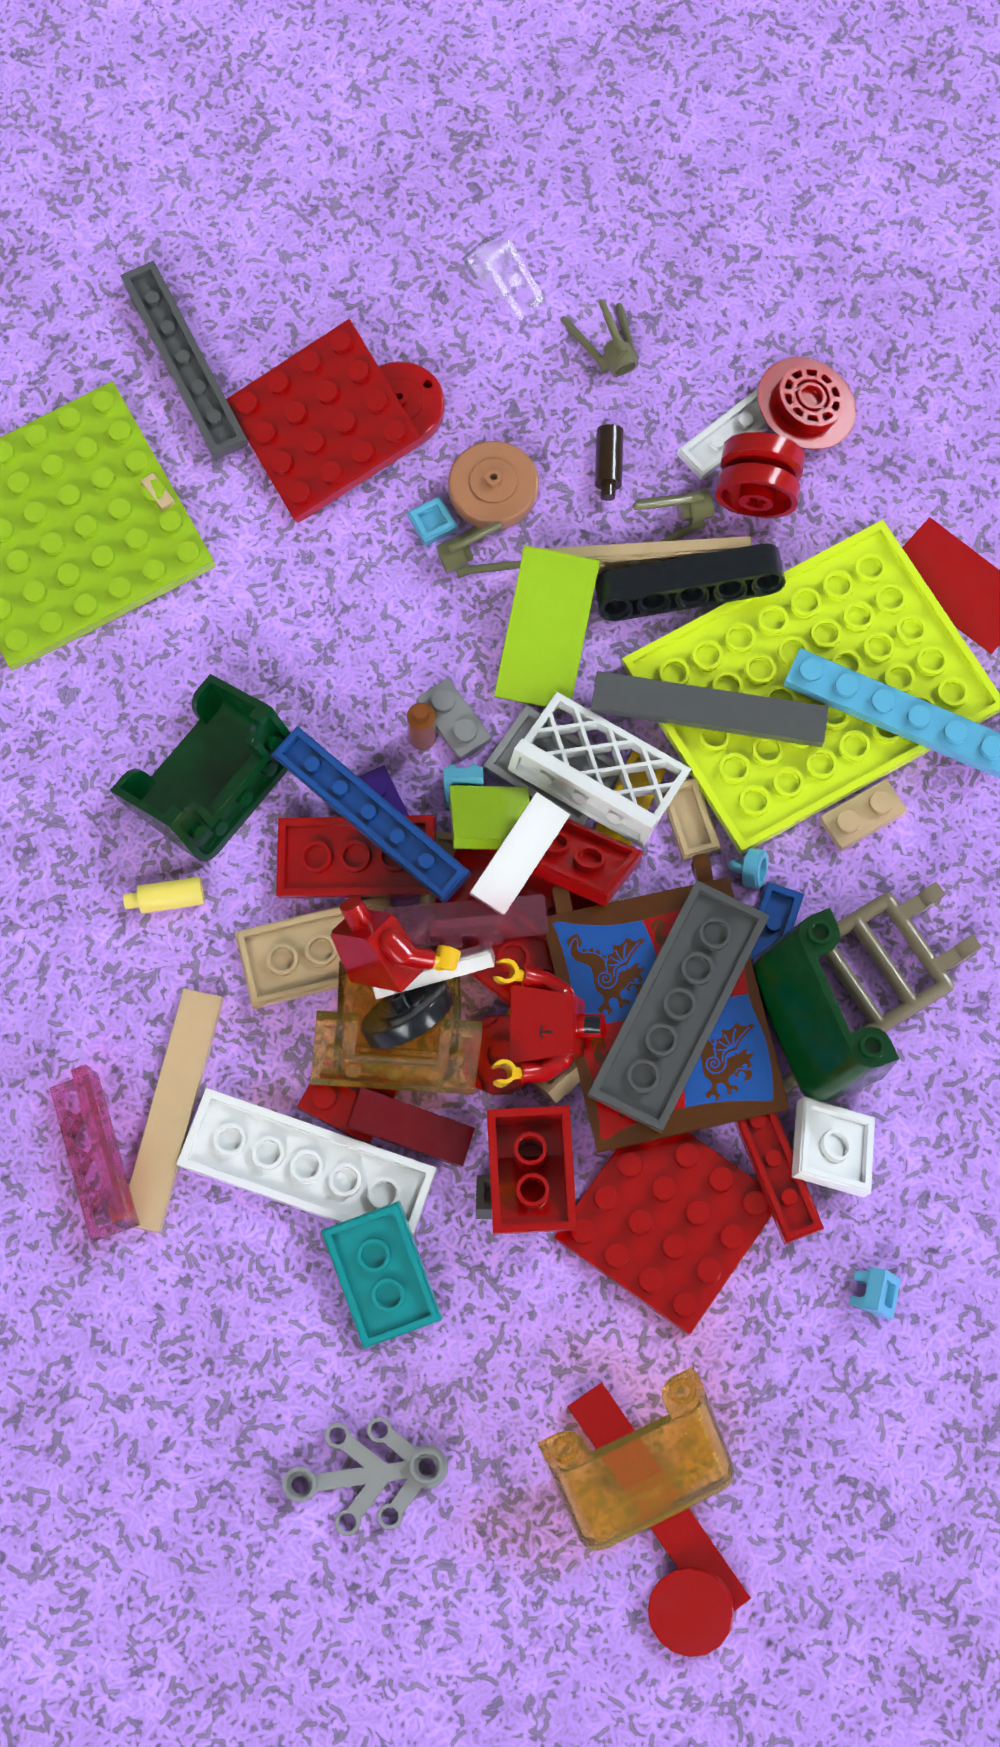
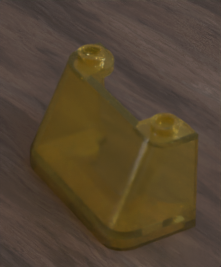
M694 1367L674 1375L663 1386L662 1399L668 1415L593 1452H590L585 1440L573 1431H562L537 1442L554 1490L583 1546L597 1551L607 1549L722 1492L730 1486L734 1478L733 1463L703 1383Z

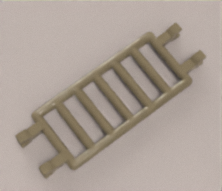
M937 882L928 886L903 904H900L892 893H883L837 921L840 938L851 931L855 933L902 1003L882 1015L837 947H835L832 952L824 955V958L869 1023L863 1028L875 1027L887 1032L952 992L954 982L947 972L975 956L977 951L982 948L976 937L972 934L953 948L936 957L911 919L941 902L940 899L946 895ZM884 911L890 916L935 982L916 995L866 923ZM792 1071L782 1077L786 1093L798 1087Z

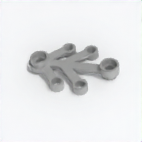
M376 1417L368 1423L367 1434L369 1438L375 1443L384 1442L405 1460L403 1462L387 1464L352 1437L346 1425L333 1423L325 1432L327 1444L333 1449H341L363 1467L313 1474L304 1467H295L285 1474L282 1488L284 1494L290 1500L302 1503L310 1500L315 1492L365 1485L350 1506L339 1512L335 1518L336 1530L342 1535L352 1536L356 1531L358 1532L362 1517L389 1481L407 1479L391 1504L383 1505L377 1513V1520L380 1526L386 1530H394L401 1525L403 1513L421 1489L435 1488L446 1478L448 1462L444 1453L430 1445L416 1448L394 1431L391 1423L386 1418ZM377 1422H383L388 1427L387 1435L383 1438H376L372 1435V1427ZM335 1428H342L346 1433V1438L341 1444H334L330 1440V1433ZM424 1459H430L435 1463V1471L429 1476L422 1475L419 1471V1464ZM297 1477H305L308 1480L309 1486L304 1493L299 1494L293 1490V1481ZM388 1508H393L398 1513V1520L393 1525H386L382 1520V1513ZM346 1514L353 1515L356 1520V1525L351 1531H344L340 1527V1519Z

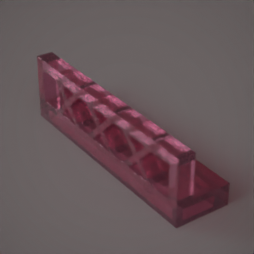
M85 1064L71 1069L73 1079L50 1087V1092L90 1240L95 1242L137 1227L140 1223L99 1074ZM76 1090L81 1107L78 1115L66 1109L63 1094ZM69 1117L75 1119L72 1126L70 1124ZM82 1124L86 1125L91 1144L88 1153L77 1148L75 1137ZM79 1154L85 1157L82 1165ZM93 1161L96 1162L102 1184L98 1191L87 1186L85 1175ZM89 1192L96 1195L93 1202H91ZM104 1199L106 1200L112 1223L98 1228L95 1214Z

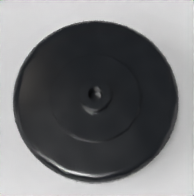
M444 980L386 996L366 1014L360 1026L361 1033L369 1046L374 1049H389L405 1044L430 1030L445 1017L453 1005L454 994Z

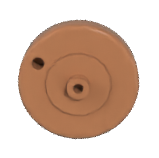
M501 441L481 442L464 450L454 461L448 478L449 498L455 511L468 523L484 528L500 521L503 525L501 529H505L521 522L534 508L539 491L538 472L531 458L520 448Z

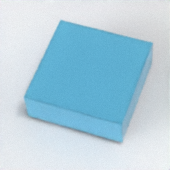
M441 496L407 512L409 521L425 547L458 531V525Z

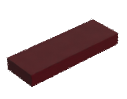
M360 1087L357 1091L346 1124V1128L457 1167H463L475 1130V1127Z

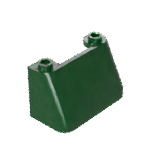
M209 674L194 692L192 698V710L199 721L154 774L150 776L141 769H131L122 775L110 789V792L119 802L185 852L200 861L213 859L287 773L288 770L276 761L271 754L291 733L271 706L212 674Z
M830 908L812 914L759 953L752 962L763 1008L799 1089L805 1097L821 1102L831 1101L883 1080L900 1059L891 1039L881 1029L866 1027L851 1033L817 959L832 952L840 939L839 926Z

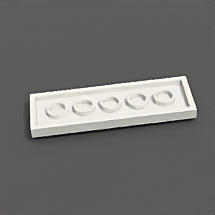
M209 1088L205 1089L176 1163L180 1168L337 1223L400 1200L413 1236L437 1172V1168Z

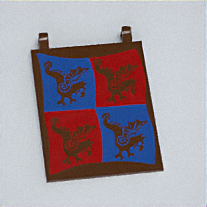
M708 854L694 855L691 869L695 881L698 880L734 898L729 877L713 880ZM557 885L552 886L551 897L556 914L541 917L554 975L571 985L575 995L584 1000L585 1014L603 1013L606 1018L605 1037L584 1038V1055L581 1058L575 1059L597 1153L784 1112L790 1109L750 957L662 1134L587 1097L693 885L610 902L605 907L597 905L578 910L572 909L569 890Z

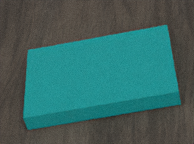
M400 1200L321 1230L363 1349L443 1319Z

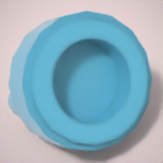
M750 848L746 853L745 859L731 860L728 863V868L733 872L742 873L743 886L759 889L764 884L767 876L768 854L765 850Z

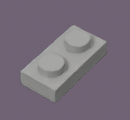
M446 678L416 698L417 703H426L433 708L436 718V730L460 762L492 742V736L449 678Z

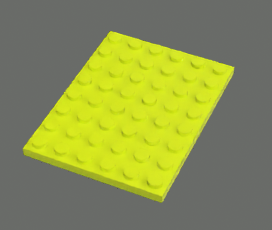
M883 519L785 571L786 583L779 592L767 596L727 602L623 657L621 665L628 676L828 706L783 687L796 655L801 648L978 724L1000 713V693ZM830 706L828 708L825 739L822 747L657 722L682 763L691 768V777L697 781L704 798L740 855L931 751V749Z

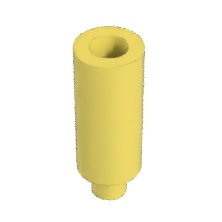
M201 876L137 885V892L123 894L125 910L139 908L141 914L205 905Z

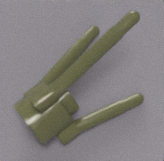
M604 299L599 300V306L613 339L604 345L605 353L603 356L566 316H562L561 322L598 363L602 373L610 371L613 377H619L633 371L638 366L639 356L633 345L622 303L616 304V310L623 338L619 334Z
M706 488L678 495L637 499L636 503L632 506L634 510L677 506L680 519L682 521H689L690 524L660 541H677L693 531L704 529V520L714 516L713 501Z
M498 521L484 528L473 526L458 536L436 545L446 574L456 571L458 578L474 573L520 568L521 561L468 566L467 562L474 560L469 545L501 529L503 526L502 522Z

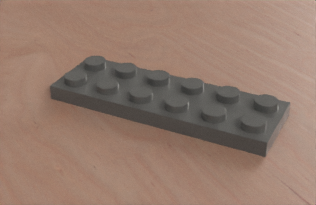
M696 880L587 1097L662 1134L770 915Z

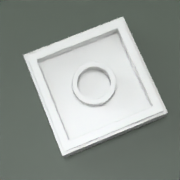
M805 1096L797 1100L792 1177L863 1198L871 1194L875 1117Z

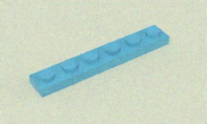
M799 649L783 687L1000 779L999 732L804 649Z

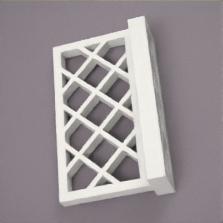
M556 692L524 739L521 738L516 745L507 769L642 848L648 842L656 825L691 772L690 767L559 692ZM557 707L571 714L574 723L556 726L553 713ZM599 730L606 735L608 743L590 745L586 731ZM578 732L582 747L564 749L560 735ZM552 736L556 750L545 752L532 743L536 738ZM620 750H634L639 753L642 762L624 765ZM612 752L616 766L598 769L593 754ZM586 756L590 770L578 771L569 765L567 758ZM665 768L677 775V778L674 782L658 784L654 770ZM645 771L650 786L632 788L628 774ZM619 775L624 790H611L603 785L601 778ZM653 795L657 805L654 814L639 806L635 797Z

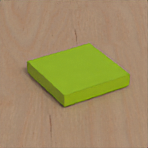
M449 785L448 797L453 849L498 850L530 802L528 787Z

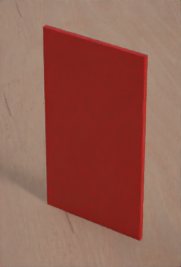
M929 517L902 548L954 626L992 654L1000 645V570Z

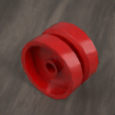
M744 432L731 436L724 442L720 463L722 471L719 472L715 498L721 506L736 514L766 519L788 516L797 509L801 485L798 481L803 473L804 451L792 440L777 434Z

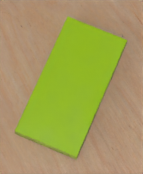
M524 545L494 698L543 708L547 707L556 692L572 700L600 560ZM557 707V709H556V710H558V711H563V712H565L564 710H562V709H560V708H558V707Z

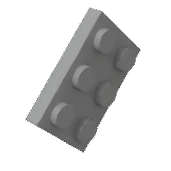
M526 705L483 765V771L508 787H528L530 801L535 793L538 792L569 813V819L586 826L591 819L590 817L507 770L514 748L521 738L524 739L541 715ZM574 734L560 735L564 749L582 747L580 738ZM552 736L536 738L532 743L545 752L556 750ZM593 754L598 769L616 766L614 759L606 754ZM586 756L567 758L569 765L578 771L590 770ZM609 776L601 779L604 786L612 789L620 776Z

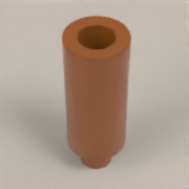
M426 703L412 705L407 712L409 742L418 750L429 749L435 744L437 738L435 712Z

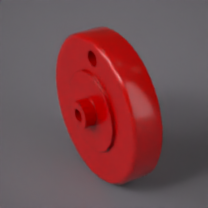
M397 361L380 365L381 371L422 439L426 442L437 432L444 418V393L440 383L430 371L414 363Z

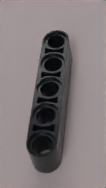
M766 543L608 570L597 576L595 591L601 618L607 621H622L775 594L785 586L786 579L778 547Z

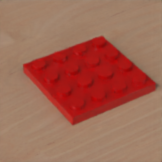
M350 319L341 323L226 399L248 442L292 518L297 523L310 517L424 443V440Z
M690 1133L616 1149L576 1205L577 1231H558L554 1239L690 1336L772 1214L757 1180Z

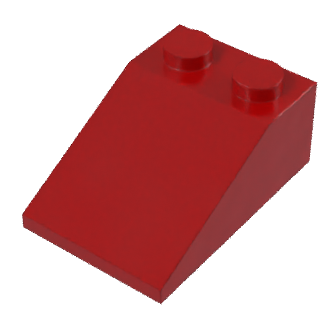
M570 1105L488 1109L487 1130L493 1235L577 1231Z

